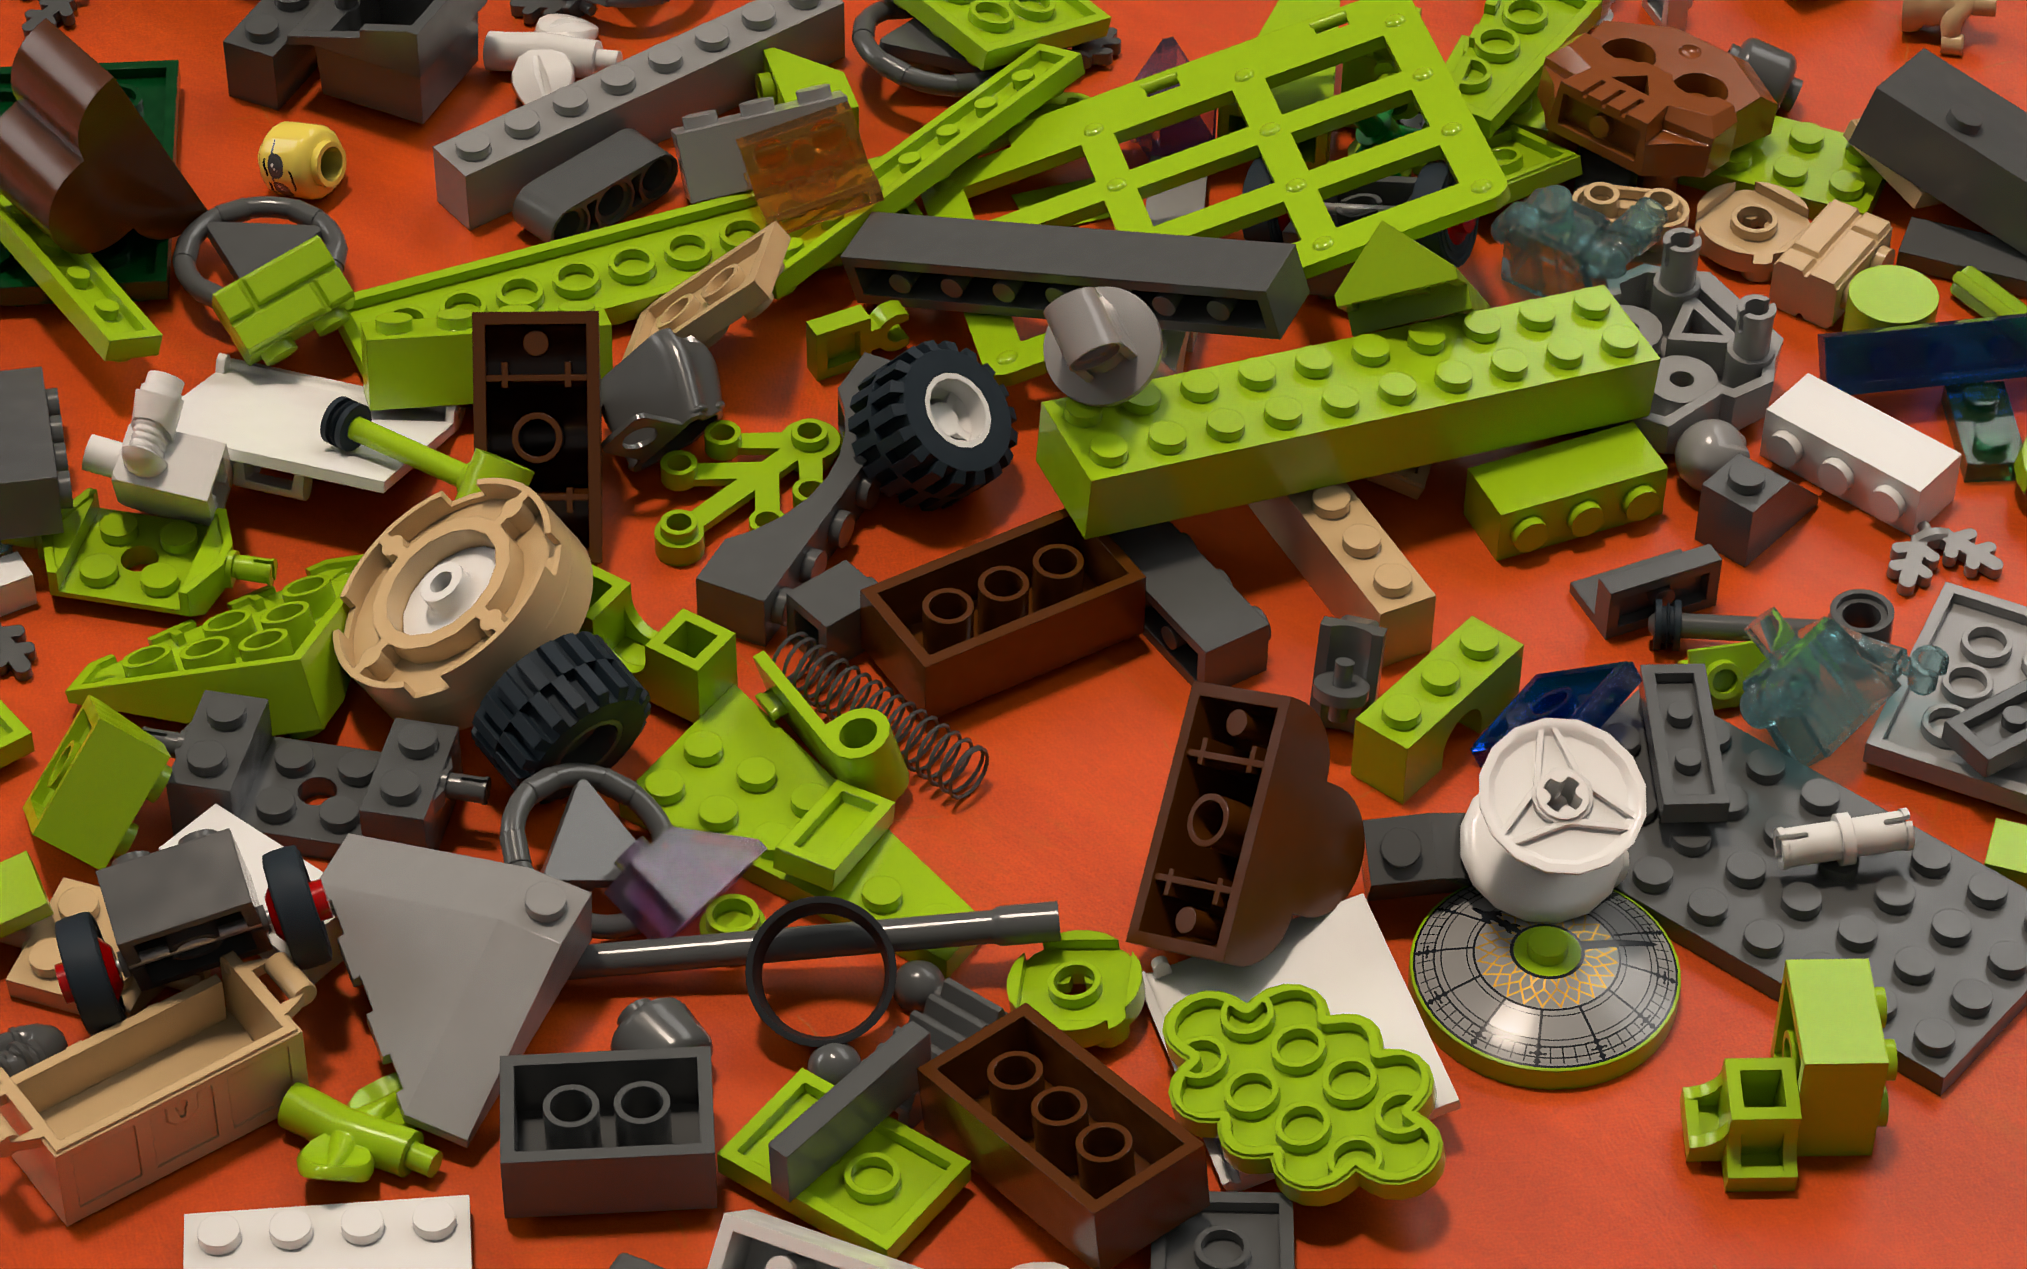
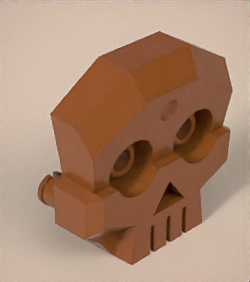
M1605 20L1591 34L1585 32L1569 40L1545 57L1537 91V97L1544 110L1546 129H1548L1546 140L1576 154L1579 153V148L1582 146L1643 176L1641 188H1665L1674 193L1676 192L1679 177L1704 178L1729 162L1732 150L1770 135L1778 106L1749 62L1675 27Z

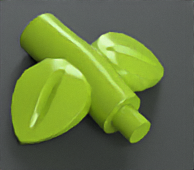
M396 1072L359 1089L347 1105L301 1082H296L285 1094L279 1108V1126L310 1141L298 1153L296 1159L298 1172L305 1178L326 1181L366 1182L373 1174L374 1168L402 1178L409 1175L412 1170L432 1178L441 1166L443 1154L439 1150L424 1145L423 1133L416 1130V1126L404 1122L396 1101V1092L402 1090Z

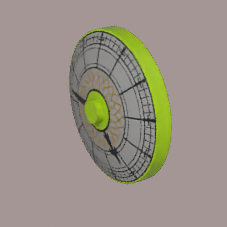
M1473 885L1462 887L1439 902L1422 921L1412 942L1408 970V990L1430 1038L1445 1053L1465 1067L1491 1079L1520 1087L1547 1090L1575 1089L1604 1083L1628 1073L1645 1062L1658 1050L1672 1029L1677 1014L1681 987L1679 960L1674 946L1664 929L1643 907L1614 889L1589 914L1561 923L1528 922L1495 908Z

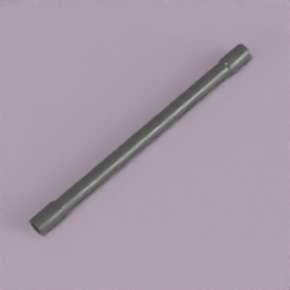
M1058 901L1002 905L983 911L877 920L886 931L894 952L985 944L1013 946L1061 941ZM855 922L785 927L770 944L763 963L880 954V950L867 931ZM758 930L588 944L568 980L746 965L751 942Z

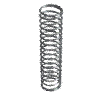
M801 631L790 635L777 648L772 658L774 663H776V658L782 648L791 639L797 636L805 637L789 652L784 662L782 673L786 674L787 665L798 647L807 642L805 654L794 672L787 679L793 683L798 692L804 690L802 697L810 706L816 707L819 712L827 714L831 720L841 715V708L851 700L857 691L861 677H866L868 683L857 693L849 711L863 706L873 684L879 685L880 689L872 695L864 708H869L877 697L875 704L871 708L876 710L882 699L883 692L888 691L891 697L878 710L882 713L888 705L884 713L887 717L894 704V699H901L902 704L894 710L888 719L889 724H891L899 712L897 719L891 726L892 731L900 722L905 706H912L913 712L904 719L895 735L897 744L912 728L916 714L922 713L924 715V719L910 734L905 749L901 751V754H904V762L908 770L917 772L920 778L928 779L931 785L940 787L942 792L950 794L951 798L956 800L967 797L981 783L989 765V753L983 746L976 745L973 747L972 740L970 738L962 739L960 731L954 730L951 732L949 724H939L938 718L936 716L928 717L925 709L917 710L914 702L905 701L904 695H894L892 688H883L880 680L872 681L869 673L861 674L858 666H850L848 659H839L837 652H828L826 645H817L815 638L809 637L805 632ZM817 649H823L824 654L810 668L805 684L797 688L796 681L813 663ZM812 653V655H811V657H810L808 663L806 664V666L804 667V669L799 673V671L802 669L803 665L805 664V662H806L808 656ZM828 656H834L835 661L821 675L816 691L808 695L807 688L824 670ZM823 660L819 670L817 671L815 676L810 680L813 671L818 666V664ZM839 663H845L846 668L833 681L828 691L827 699L819 702V694L835 677ZM834 667L830 677L828 678L826 683L821 687L825 677ZM850 670H856L857 676L843 690L838 706L830 709V701L840 693L846 684ZM845 675L837 690L832 694L836 684ZM855 683L854 688L852 689L848 697L844 700L848 690ZM866 690L864 697H863L862 700L859 702V704L855 707V705H856L858 699H859L860 696L863 694V692ZM815 697V702L811 701L810 698ZM826 704V709L822 708L821 706ZM837 711V716H834L832 713ZM910 720L909 725L906 727V729L904 730V732L901 734L903 728L905 727V725H906V724L908 723V721ZM928 721H935V727L922 740L917 756L908 760L909 750L918 743L924 734ZM921 728L919 734L916 736V738H915L914 741L912 742V740H913L915 734H916V733L918 732V730ZM939 728H946L947 734L934 747L928 763L919 767L920 758L934 743ZM931 735H932L931 740L929 741V743L927 744V746L924 748L926 742L929 740V738H930ZM957 735L958 741L946 753L939 771L931 774V765L945 751L950 736ZM942 743H943V746L941 747V749L939 750V752H938L937 755L935 756L937 750L939 749V747H940V746L942 745ZM961 743H969V749L957 761L951 777L942 782V774L957 757ZM953 751H954V754L951 756V758H950L949 761L947 762L948 758L950 757V755H951V754L953 753ZM980 751V761L973 774L963 785L952 790L953 781L968 765L972 754ZM985 756L983 770L974 785L962 795L954 794L967 787L974 780L982 767ZM916 761V768L911 766L910 763ZM927 768V775L921 771ZM938 776V782L934 781L932 778ZM949 783V789H946L944 785Z

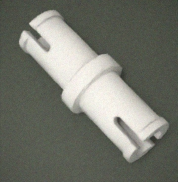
M1900 808L1897 811L1853 818L1850 817L1848 812L1832 814L1831 820L1827 822L1789 828H1774L1773 845L1775 856L1782 857L1778 859V866L1781 870H1788L1790 867L1837 860L1840 866L1856 864L1857 857L1913 850L1915 847L1913 822H1905V820L1910 819V812L1907 808Z

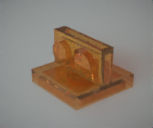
M848 101L735 139L746 172L743 173L749 195L766 227L777 221L788 234L884 200L878 178L868 163L853 110Z

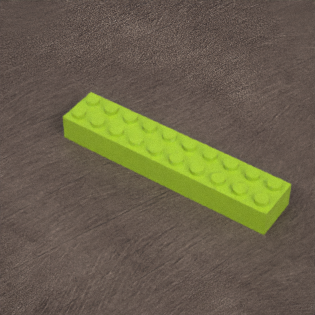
M1599 285L1152 379L1132 399L1114 406H1088L1070 397L1041 402L1036 462L1084 539H1089L1646 417L1650 415L1661 358L1607 287Z

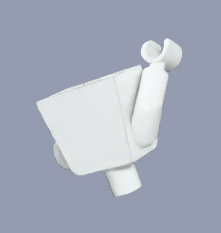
M150 370L148 371L145 383L141 384L140 389L135 390L132 421L127 428L123 442L92 434L84 452L82 470L112 478L111 481L117 501L124 506L158 517L185 520L210 526L217 507L225 508L232 484H234V461L230 460L226 443L176 431L184 404L181 393L185 383L180 378L169 373ZM254 465L255 473H259L262 467Z

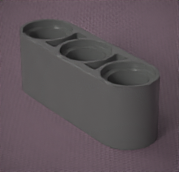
M626 128L620 130L524 186L513 204L512 215L514 221L544 243L615 225L658 200L669 191L678 174L677 159L635 129Z

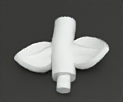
M547 14L540 17L534 32L489 31L483 47L485 69L489 71L512 72V89L523 105L574 83L575 77L583 79L608 66L623 61V55L621 51L603 49L602 42L595 40L599 34V28L595 24L567 14Z

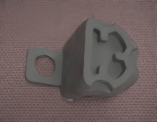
M665 328L648 337L601 379L602 416L611 434L603 440L601 446L605 453L625 457L628 462V469L638 472L660 462L662 457L668 452L681 450L694 443L704 434L705 428L710 423L721 420L725 402L722 401L718 367L708 348L692 335L681 338L676 336L671 328Z

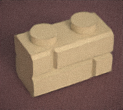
M1836 199L1829 202L1774 263L1769 294L1770 302H1774L1777 309L1796 316L1800 313L1803 320L1824 329L1832 327L1845 312L1848 289L1854 276L1873 266L1893 265L1895 250L1890 248L1893 230L1890 221L1868 212L1861 215L1858 208Z

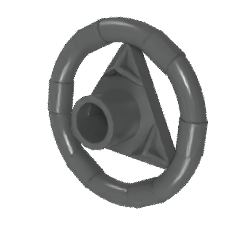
M881 0L871 4L855 18L853 23L852 41L861 58L881 76L902 87L905 86L916 91L941 96L963 97L1008 65H1002L985 71L972 66L963 55L944 40L934 36L929 28L906 10L895 5L893 0ZM913 18L882 37L879 45L876 43L875 30L878 24L887 20Z
M275 196L240 198L217 205L193 220L177 239L172 263L176 277L184 290L195 298L197 302L213 308L212 294L224 287L204 279L196 268L200 245L207 237L235 281L316 235L322 239L335 264L343 273L348 247L339 225L322 209L301 200ZM255 218H279L289 220L295 224L242 222Z
M563 763L545 767L521 782L509 798L501 820L499 840L504 863L534 869L525 833L528 815L535 804L562 788L573 787L541 872L589 892L595 888L654 887L647 898L624 913L611 915L592 913V938L621 939L639 935L664 918L679 892L684 862L677 832L674 830L664 810L647 791L639 786L637 782L608 767L604 768L587 763ZM597 792L622 805H626L642 821L651 835L657 866Z

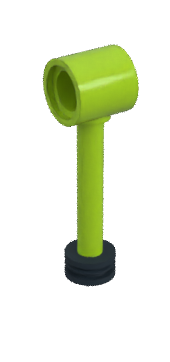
M346 396L333 400L327 407L321 420L320 434L326 443L347 452L357 449L360 445H364L455 486L458 492L455 500L481 492L480 488L476 485L477 479L505 478L523 483L529 487L535 473L519 464L478 448L475 449L471 461L467 464L371 422L372 415L369 407Z

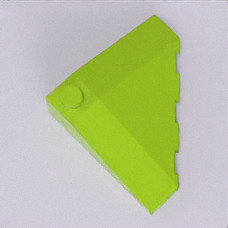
M364 554L326 559L305 568L307 576L289 583L282 591L276 592L273 585H267L227 603L229 611L211 617L199 627H197L194 620L189 619L147 638L149 646L131 652L119 662H117L116 657L112 654L89 663L66 689L65 693L68 702L83 705L87 696L91 695L118 712L189 724L194 717L204 691L209 690L268 699L273 736L288 734L291 739H304L314 736L326 728V724L343 703L351 680V676L343 669L337 659L333 644V631L339 629L344 634L350 608L340 599V596L350 574Z

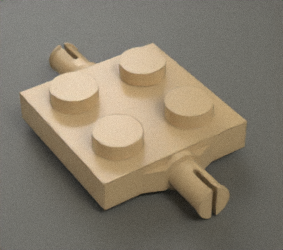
M63 877L50 900L54 915L0 939V942L22 948L19 957L6 978V984L11 997L79 1014L75 1002L70 1004L65 1002L56 976L54 965L61 963L62 960L55 935V923L68 916L90 912L97 922L104 941L112 946L117 959L116 952L120 950L114 937L100 887ZM210 970L143 992L140 990L133 974L125 978L123 972H121L124 981L121 995L126 1016L129 1018L143 1011L147 1004L166 987L183 991L211 976Z

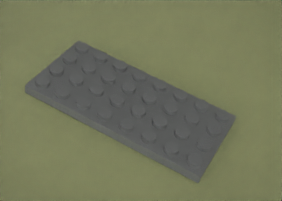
M1638 689L1597 727L1610 733L1633 756L1646 784V818L1635 843L1627 849L1630 866L1627 876L1614 890L1619 891L1643 907L1660 924L1669 939L1778 1002L1786 960L1869 958L1874 987H1884L1886 992L1887 1022L1885 1028L1882 1029L1884 1039L1895 1040L1898 1058L1897 1071L1941 1096L2027 1006V889L1915 826V847L1910 851L1900 850L1857 857V862L1853 865L1840 866L1837 860L1781 870L1778 866V859L1782 857H1776L1774 851V828H1789L1827 822L1831 820L1832 814L1848 812L1850 817L1853 818L1888 811L1715 715L1730 801L1727 822L1661 823Z

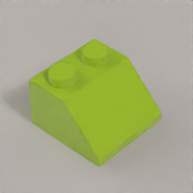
M88 695L23 806L32 835L98 870L106 868L112 857L118 858L127 853L139 829V825L133 822L145 800L154 803L159 798L170 779L172 767L166 764L171 756L164 743L99 699Z

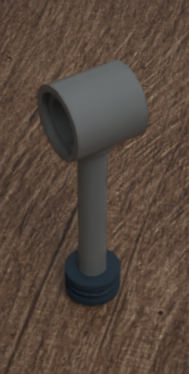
M1866 589L1848 590L1836 596L1830 605V613L1827 620L1682 613L1681 600H1675L1674 606H1670L1668 600L1667 606H1662V599H1656L1655 611L1648 618V631L1653 635V650H1660L1661 644H1665L1666 649L1668 644H1672V651H1679L1680 638L1754 641L1811 633L1813 645H1826L1825 659L1833 671L1852 679H1867L1879 675L1888 665L1895 612L1892 603L1885 596Z

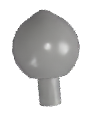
M1705 419L1696 422L1684 431L1676 445L1675 463L1681 478L1691 488L1701 492L1702 484L1738 453L1750 458V452L1746 447V439L1736 427L1723 420Z

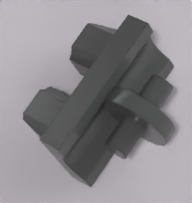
M1352 615L1342 616L1341 619L1324 616L1320 623L1310 706L1321 718L1325 729H1340L1354 735L1355 719L1378 699L1388 628L1380 627L1376 620Z

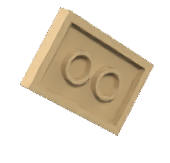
M774 221L655 300L640 313L623 359L648 337L661 329L671 328L674 334L681 338L692 335L709 348L723 337L729 325L743 316L747 320L757 317L774 299L772 291L777 278L785 268L783 260L791 237L777 221Z

